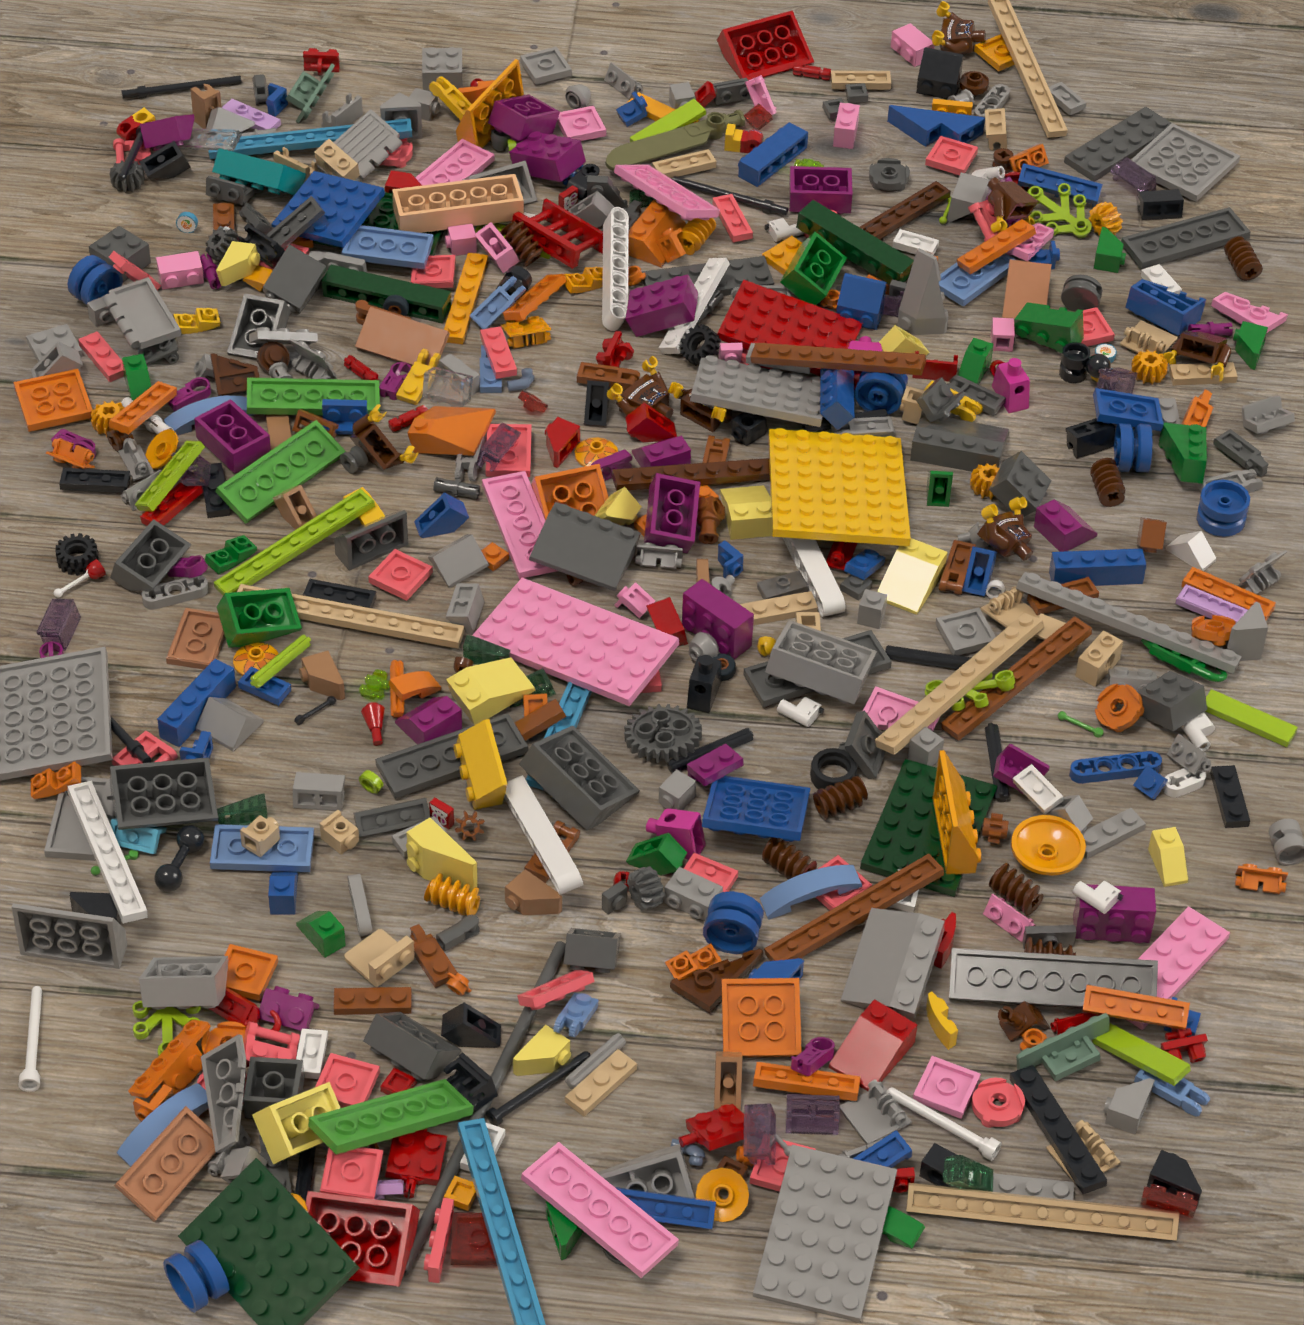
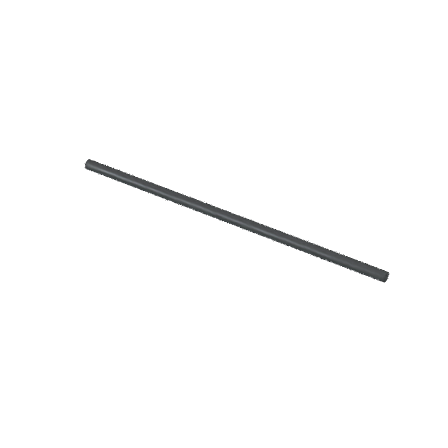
M556 942L534 988L552 981L565 954L566 944L564 942ZM524 1007L491 1074L497 1091L537 1010ZM493 1100L476 1112L473 1111V1115H471L469 1120L485 1118L486 1111L489 1110ZM459 1139L418 1222L416 1237L404 1272L405 1276L409 1274L434 1223L436 1208H441L444 1195L452 1179L460 1169V1162L464 1155L461 1139Z

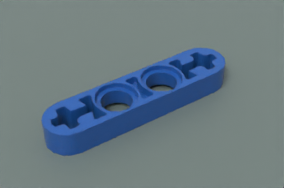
M1145 751L1078 759L1072 762L1069 776L1072 781L1080 784L1139 777L1146 765L1159 772L1162 757L1156 752ZM1129 763L1133 765V768L1126 769L1121 764ZM1107 766L1110 768V771L1103 772L1098 767Z

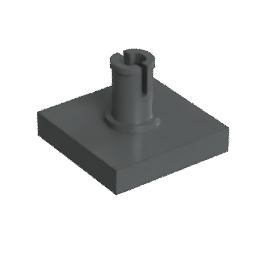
M864 710L856 713L846 742H841L838 749L847 751L868 779L877 777L886 751L876 747L875 739L882 733Z

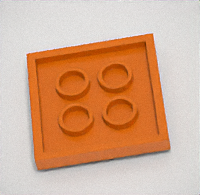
M78 368L13 382L28 432L91 418L92 407Z
M799 978L721 980L723 1052H742V1057H796L801 1053Z

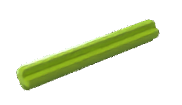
M305 635L298 637L250 677V684L256 688L264 685L311 645V638Z

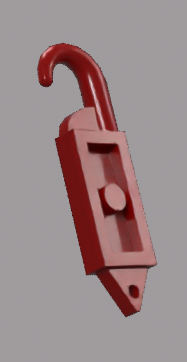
M227 987L225 996L219 1006L209 1008V1010L226 1020L241 1023L245 1027H247L248 1022L258 1024L260 1019V1011L255 1003ZM271 1010L270 1014L274 1018V1026L270 1030L279 1032L281 1029V1018L278 1013Z

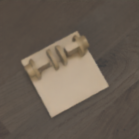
M1141 320L1135 327L1126 328L1124 332L1126 337L1120 342V345L1137 353L1139 351L1145 353L1147 349L1150 352L1156 350L1157 354H1164L1178 337Z
M1017 586L1012 587L1010 591L999 594L997 598L990 599L989 603L980 609L1006 628L1024 613L1038 618L1039 615H1036L1030 606L1021 601L1024 592L1016 589Z
M1081 1120L1075 1125L1076 1132L1103 1173L1121 1163L1115 1156V1153L1105 1144V1141L1100 1138V1135L1091 1128L1089 1122ZM1051 1145L1047 1146L1048 1152L1072 1179Z

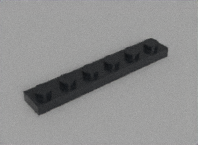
M1034 1065L1011 1072V1083L1013 1086L1016 1084L1022 1090L1025 1097V1105L1081 1193L1086 1194L1106 1187L1107 1178Z

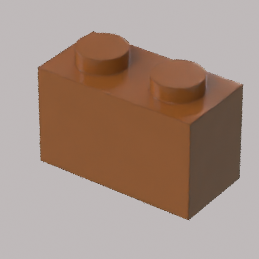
M1141 517L1137 545L1142 547L1145 552L1157 553V549L1163 550L1167 522Z

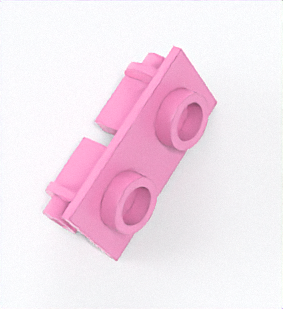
M762 75L745 82L759 119L775 114V109H777L773 105Z
M991 894L983 915L1022 942L1025 927L1036 926L1033 923L1034 920L1028 919L1016 911L1003 898H998Z

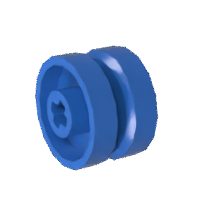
M95 255L86 256L73 267L68 278V291L72 296L87 305L88 302L109 294V290L121 287L123 277L112 265L107 264L100 257Z
M861 371L855 389V398L858 404L866 411L886 409L887 414H891L897 411L901 405L908 384L907 374Z
M1117 424L1114 441V460L1117 463L1119 472H1129L1132 463L1136 472H1149L1153 444L1150 424H1137L1134 432L1131 424Z
M1222 479L1206 484L1201 491L1196 519L1199 526L1212 535L1222 537L1233 536L1241 532L1246 523L1250 495L1242 485L1234 481Z
M734 891L719 893L710 901L708 916L703 927V936L707 943L712 944L715 949L724 953L742 954L753 950L757 945L764 910L759 902L744 893Z
M196 1240L186 1246L184 1255L176 1252L163 1262L166 1276L173 1290L191 1312L196 1313L207 1306L208 1297L216 1300L229 1291V1283L219 1261L209 1247L201 1240Z

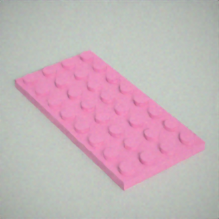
M521 578L471 636V641L474 645L507 658L511 657L514 661L571 682L627 706L633 703L679 646V638L525 578Z

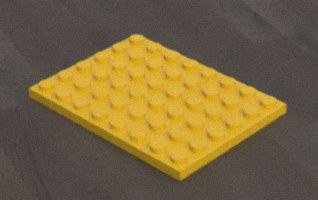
M783 428L769 429L772 537L910 546L911 537L901 438L893 436L879 437L869 434H837L826 431H795Z

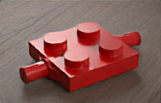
M734 1104L722 1105L719 1109L707 1113H698L695 1117L686 1119L687 1130L691 1133L678 1138L680 1146L683 1148L699 1143L704 1145L709 1151L755 1136L757 1135V1127L754 1124L756 1122L755 1118L759 1115L764 1117L761 1109L744 1114Z
M428 1128L392 1139L385 1177L404 1180V1183H406L403 1192L404 1197L408 1198L410 1189L409 1198H414L416 1185L429 1184L437 1186L446 1149V1135L427 1132Z

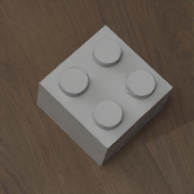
M422 48L423 90L430 91V83L436 82L440 76L446 78L457 89L463 88L462 48Z

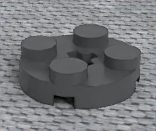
M882 158L878 160L877 164L873 165L872 163L870 165L869 180L875 190L903 191L905 185L909 182L910 169L907 165L905 167L901 165V161L898 159Z

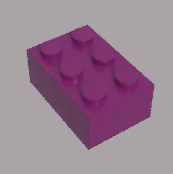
M527 94L495 101L488 123L494 126L496 131L510 135L512 140L521 142L530 133L535 131L553 134L560 111Z
M539 131L530 133L526 139L509 151L512 164L526 161L530 176L562 182L586 162L581 140L556 136L555 134L540 133Z
M790 166L789 212H800L812 200H815L839 214H851L853 196L852 168Z
M688 274L656 282L645 287L635 288L629 294L625 319L636 337L692 322L695 320L698 291Z
M231 399L194 418L196 438L234 474L245 469L271 451L270 435Z
M656 473L649 487L644 543H652L661 547L675 545L678 548H682L683 553L688 554L695 542L700 482Z
M704 579L699 580L683 593L682 625L686 630L691 631L695 635L698 632L710 634L717 642L719 652L730 655L734 660L752 647L754 614Z
M1086 884L1094 890L1099 886L1093 884ZM1114 886L1121 890L1120 894L1124 896L1122 901L1118 900L1105 914L1079 897H1076L1073 913V925L1076 927L1075 939L1150 943L1156 915L1155 888Z

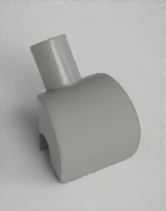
M979 522L967 533L957 535L958 541H971L972 544H976V547L979 548L989 546L987 542L977 535L982 526L979 528Z
M728 575L726 578L715 577L712 579L711 585L731 598V585L735 582V578L732 575Z

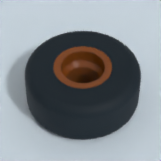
M391 295L386 298L383 309L407 316L409 303L402 296Z
M718 654L716 657H713V659L720 660L722 667H724L722 668V681L731 679L736 672L735 660L727 654Z

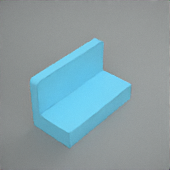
M116 818L111 819L110 824L119 846L150 854L157 853L160 834L166 833L167 830L166 827L162 826L118 830Z

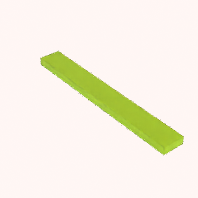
M362 489L357 490L214 581V587L224 595L225 593L237 592L240 584L253 585L375 507L374 500Z

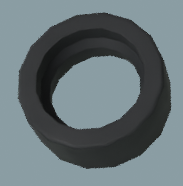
M827 748L819 751L811 762V782L817 789H825L829 785L834 786L835 783H842L846 779L851 780L857 773V764L850 754L838 748ZM826 765H838L846 769L848 773L844 776L833 778L824 775L819 769Z

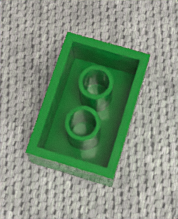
M814 232L800 245L780 283L802 301L817 305L827 296L847 257L817 232Z

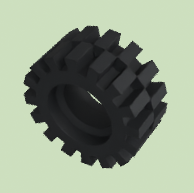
M697 324L695 329L691 327L688 329L689 333H684L685 339L681 338L680 342L682 345H679L680 353L695 366H699L701 357L718 356L719 354L717 349L720 348L719 343H721V339L707 325L701 324L699 326ZM704 341L702 347L696 350L698 345Z
M74 533L70 534L71 538L64 536V541L59 540L58 545L55 547L59 569L61 568L64 573L67 571L68 575H72L75 572L77 576L82 571L83 574H86L87 565L95 559L99 561L95 540L93 538L90 539L89 535L83 537L82 533H78L76 537ZM73 553H84L80 556H71Z

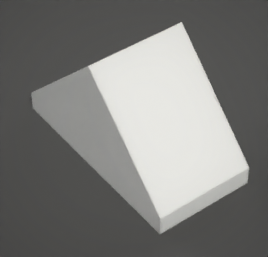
M1202 531L1180 535L1166 546L1167 551L1190 566L1202 571L1206 570L1216 561V557Z

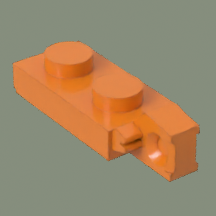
M1205 389L1199 397L1195 396L1191 400L1181 424H1197L1206 427L1214 408L1208 404L1212 396L1211 392Z

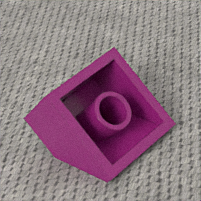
M194 114L174 116L140 124L145 149L153 148V151H158L173 141L178 146L183 145V141L190 140L195 119Z
M682 436L672 437L632 449V454L640 467L691 464V449Z
M1055 499L1036 508L1034 528L1059 552L1069 551L1097 537L1098 533L1073 509Z
M448 696L434 697L396 719L395 724L416 744H420L461 730L462 709Z

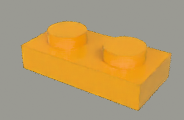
M933 99V111L964 115L972 114L973 102Z

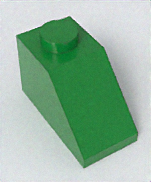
M1106 227L1101 229L1093 269L1118 273L1120 265L1124 266L1126 253H1122L1124 244Z
M1243 321L1241 328H1236L1233 341H1236L1235 351L1250 369L1255 370L1265 343L1268 327Z
M973 338L966 349L958 375L979 385L991 364L994 344Z
M143 354L122 358L124 379L130 398L133 401L151 387L149 372Z
M928 471L926 487L927 506L949 507L953 472Z
M669 833L636 843L626 862L637 868L650 866L653 870L657 871L658 875L662 876L671 872L675 873L679 867H682L687 852Z
M316 911L296 922V926L324 958L346 946L344 926L330 911Z
M546 1201V1218L560 1259L565 1260L584 1231Z

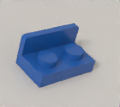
M323 399V418L339 425L335 433L354 434L353 424L368 414L367 400Z

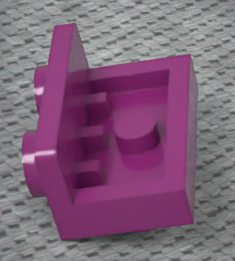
M724 744L688 763V776L696 780V782L699 781L702 785L707 786L744 766V761L737 752L727 744Z
M1009 744L997 757L993 776L1024 794L1013 783V777L1031 764L1044 776L1049 771L1050 766L1013 744Z
M275 986L274 990L265 989L259 1008L261 1020L274 1023V1018L270 1014V1011L274 1010L281 1018V1026L299 1031L309 1028L314 1009L318 1010L319 1004L313 1002L314 997L299 993L298 997L289 995L290 990Z

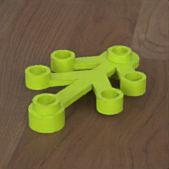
M1062 183L1058 187V193L1061 196V207L1046 197L1042 188L1038 186H1032L1027 191L1038 201L1037 204L1041 203L1053 212L1042 214L1040 211H1033L1030 217H1040L1039 219H1034L1035 224L1049 222L1046 226L1055 228L1053 236L1056 234L1073 233L1078 238H1085L1089 235L1092 225L1088 219H1085L1084 207L1086 205V198L1082 194H1078L1073 198L1074 206L1077 208V218L1070 214L1069 195L1071 194L1069 184ZM1065 221L1068 225L1058 226L1055 222Z
M1010 670L1000 671L995 675V679L990 680L993 678L991 672L964 696L974 700L975 707L983 708L989 704L987 694L979 693L975 690L998 687L1001 691H1009L1014 688L1015 684L1013 672ZM933 680L927 683L924 692L925 696L943 681ZM962 697L951 706L953 711H960L965 708L964 698Z
M137 1001L132 1006L133 1015L139 1019L145 1018L152 1007H143L142 1001ZM194 1006L185 1010L189 1014H196L200 1011L201 1006ZM166 1007L157 1010L145 1022L135 1023L133 1034L136 1039H145L149 1036V1032L162 1021V1043L157 1049L159 1056L167 1048L168 1043L173 1040V1020L184 1027L191 1020L199 1019L196 1017L189 1018L174 1007Z

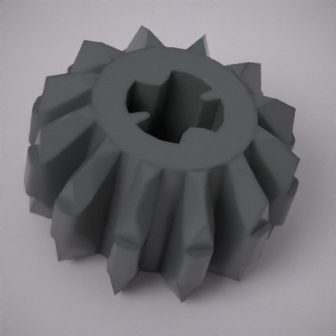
M121 160L120 163H114V166L110 168L112 187H115L117 191L124 190L125 193L127 191L134 192V189H141V185L145 181L142 165L134 161L126 179L120 181L118 174L124 161Z
M219 226L217 230L213 229L212 235L208 236L209 240L205 243L207 246L205 251L212 259L221 262L231 242H239V236L232 228Z
M650 866L642 867L629 874L627 880L628 891L636 907H639L641 910H649L663 903V897H665L664 886L656 870H653Z

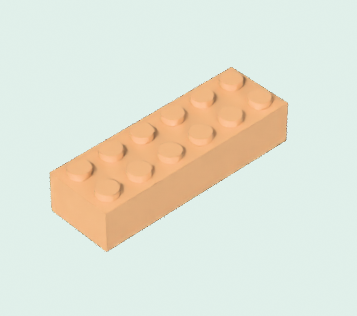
M516 174L392 189L393 210L398 228L402 231L423 233L446 230L448 227L473 224V226L489 224L490 222L494 224L512 221L513 214L518 211L524 214V200Z

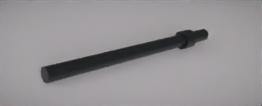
M239 75L145 87L144 85L137 86V89L121 90L122 98H146L147 95L185 91L193 87L201 89L204 88L203 84H208L211 87L240 84L242 80Z
M674 176L672 179L685 188L710 195L723 196L732 194L736 202L760 208L763 212H775L785 216L788 214V207L774 204V201L755 199Z
M111 716V730L127 746V751L133 757H137L142 763H151L152 759L144 751L141 743L138 740H133Z

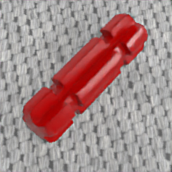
M796 63L793 67V75L801 76L803 74V77L816 79L822 77V80H830L831 69L823 68L822 70L821 67L810 65L803 67V64Z
M348 355L347 358H344V366L363 380H379V375L354 356Z
M418 406L415 408L416 410L412 409L399 415L398 419L397 417L388 421L389 428L392 432H396L402 429L401 426L404 428L411 425L414 418L428 410L426 406Z

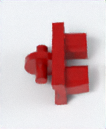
M309 48L308 51H303L304 71H317L318 75L322 76L323 72H327L330 65L334 64L335 66L331 72H340L339 53L336 49L319 52L316 48Z
M615 331L612 338L604 339L602 343L604 352H598L596 356L598 364L619 367L621 361L630 360L633 357L634 349L630 343L622 341L621 331Z
M1172 1028V1032L1165 1033L1167 1042H1162L1160 1049L1181 1060L1180 1052L1187 1051L1191 1063L1200 1062L1206 1058L1204 1044L1208 1039L1206 1033L1191 1036L1192 1031L1190 1028L1186 1030Z

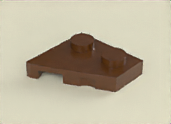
M215 353L210 354L218 396L247 391V378H260L258 367L255 365L245 364L231 358L228 359Z

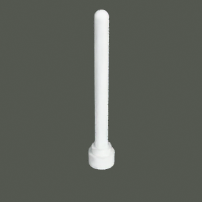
M34 986L31 992L26 1065L19 1075L18 1086L26 1092L36 1091L40 1087V1075L36 1070L42 988L40 986Z
M887 1089L886 1093H890L892 1099H895L896 1102L978 1147V1151L986 1159L993 1161L1002 1145L1000 1141L992 1137L990 1139L987 1137L983 1139L897 1089Z

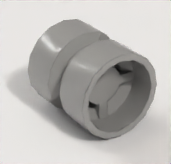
M1282 819L1273 823L1269 827L1268 833L1274 846L1277 861L1282 865H1294L1303 861L1304 838L1299 823L1294 819Z

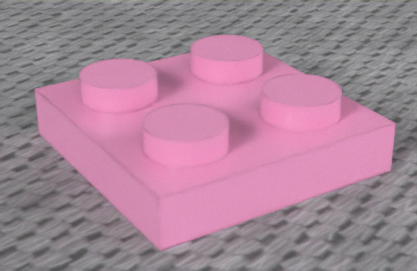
M594 106L563 111L559 114L557 123L564 137L584 141L606 136V128Z
M932 1056L913 1094V1099L925 1106L962 1119L980 1081L981 1074Z

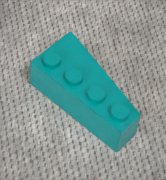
M221 148L218 149L212 172L220 175V179L228 181L235 179V183L247 186L250 183L252 184L251 187L259 190L268 188V192L280 195V192L293 196L304 184L307 175L283 164Z

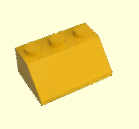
M485 719L458 734L457 743L454 744L455 757L460 758L461 766L459 767L462 780H466L467 788L465 789L468 802H472L474 810L502 805L508 785L490 719Z

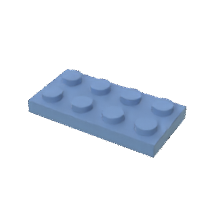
M361 225L343 248L342 255L364 259L365 262L425 269L434 241L433 234Z
M1005 253L971 275L960 268L956 262L940 274V291L944 292L945 296L956 303L965 306L1006 276L1010 259H1015Z
M215 824L210 869L310 872L315 834L314 827L279 826L280 840L260 858L241 844L240 830L249 825Z

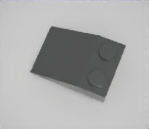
M244 294L227 354L257 359L258 350L264 343H249V334L257 331L256 329L260 327H268L270 331L286 328L291 312L286 302Z

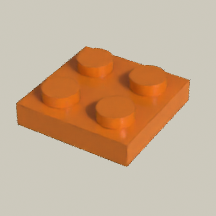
M229 944L224 955L228 956L229 960L226 987L243 997L261 1001L278 964V956Z

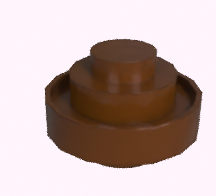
M966 72L960 78V88L962 90H969L973 96L983 94L989 87V78L981 72Z
M270 341L258 350L257 362L264 372L269 373V368L275 363L283 362L288 366L289 353L287 348L281 343Z

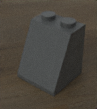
M289 244L263 286L265 297L283 300L292 313L296 311L300 314L321 286L322 279L326 274V265Z

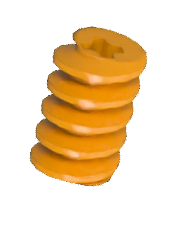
M693 218V220H689L682 229L683 231L677 237L687 255H693L695 251L701 248L716 229V222L714 218H709V220Z
M439 873L436 878L429 882L424 894L426 902L431 901L434 905L440 904V907L444 909L449 907L451 912L458 911V914L462 916L466 914L467 916L476 915L480 905L478 887L469 892L470 885L466 883L461 889L460 880L451 885L452 877L449 876L443 882L442 873Z

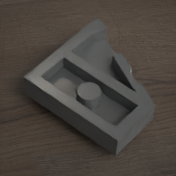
M588 175L587 197L598 191L614 207L627 208V200H622L620 191L613 185L609 176Z

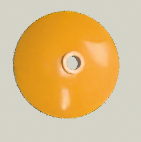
M1038 815L1022 821L1015 828L1011 839V848L1017 861L1028 870L1041 875L1054 876L1068 873L1079 866L1085 855L1086 843L1081 831L1068 820L1052 815Z

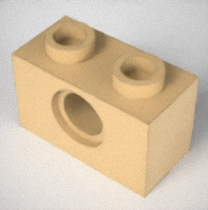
M330 139L314 151L317 165L329 175L354 181L360 176L358 163Z
M1103 630L1078 658L1075 677L1096 687L1108 674V669H1112L1120 660L1123 640Z

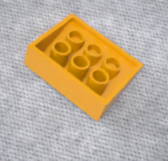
M515 59L466 110L456 129L458 142L464 139L483 148L491 140V131L495 127L490 125L488 121L494 102L524 95L519 60Z
M940 750L933 792V804L946 874L976 873L977 863H981V849L976 848L978 834L977 829L972 827L974 825V812L969 810L971 804L970 792L965 790L964 781L946 752Z

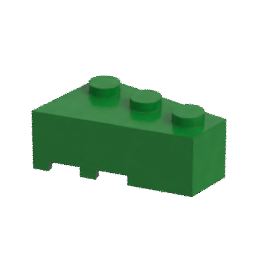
M1027 302L1014 319L1015 334L1062 353V349L1066 344L1072 342L1081 343L1084 339L1083 310L1077 309L1076 312L1067 311L1065 307H1060L1059 310L1050 309L1049 305Z
M1163 422L1164 425L1160 432L1158 445L1165 450V457L1171 460L1172 468L1179 480L1203 484L1207 463L1206 427L1197 424L1183 425Z

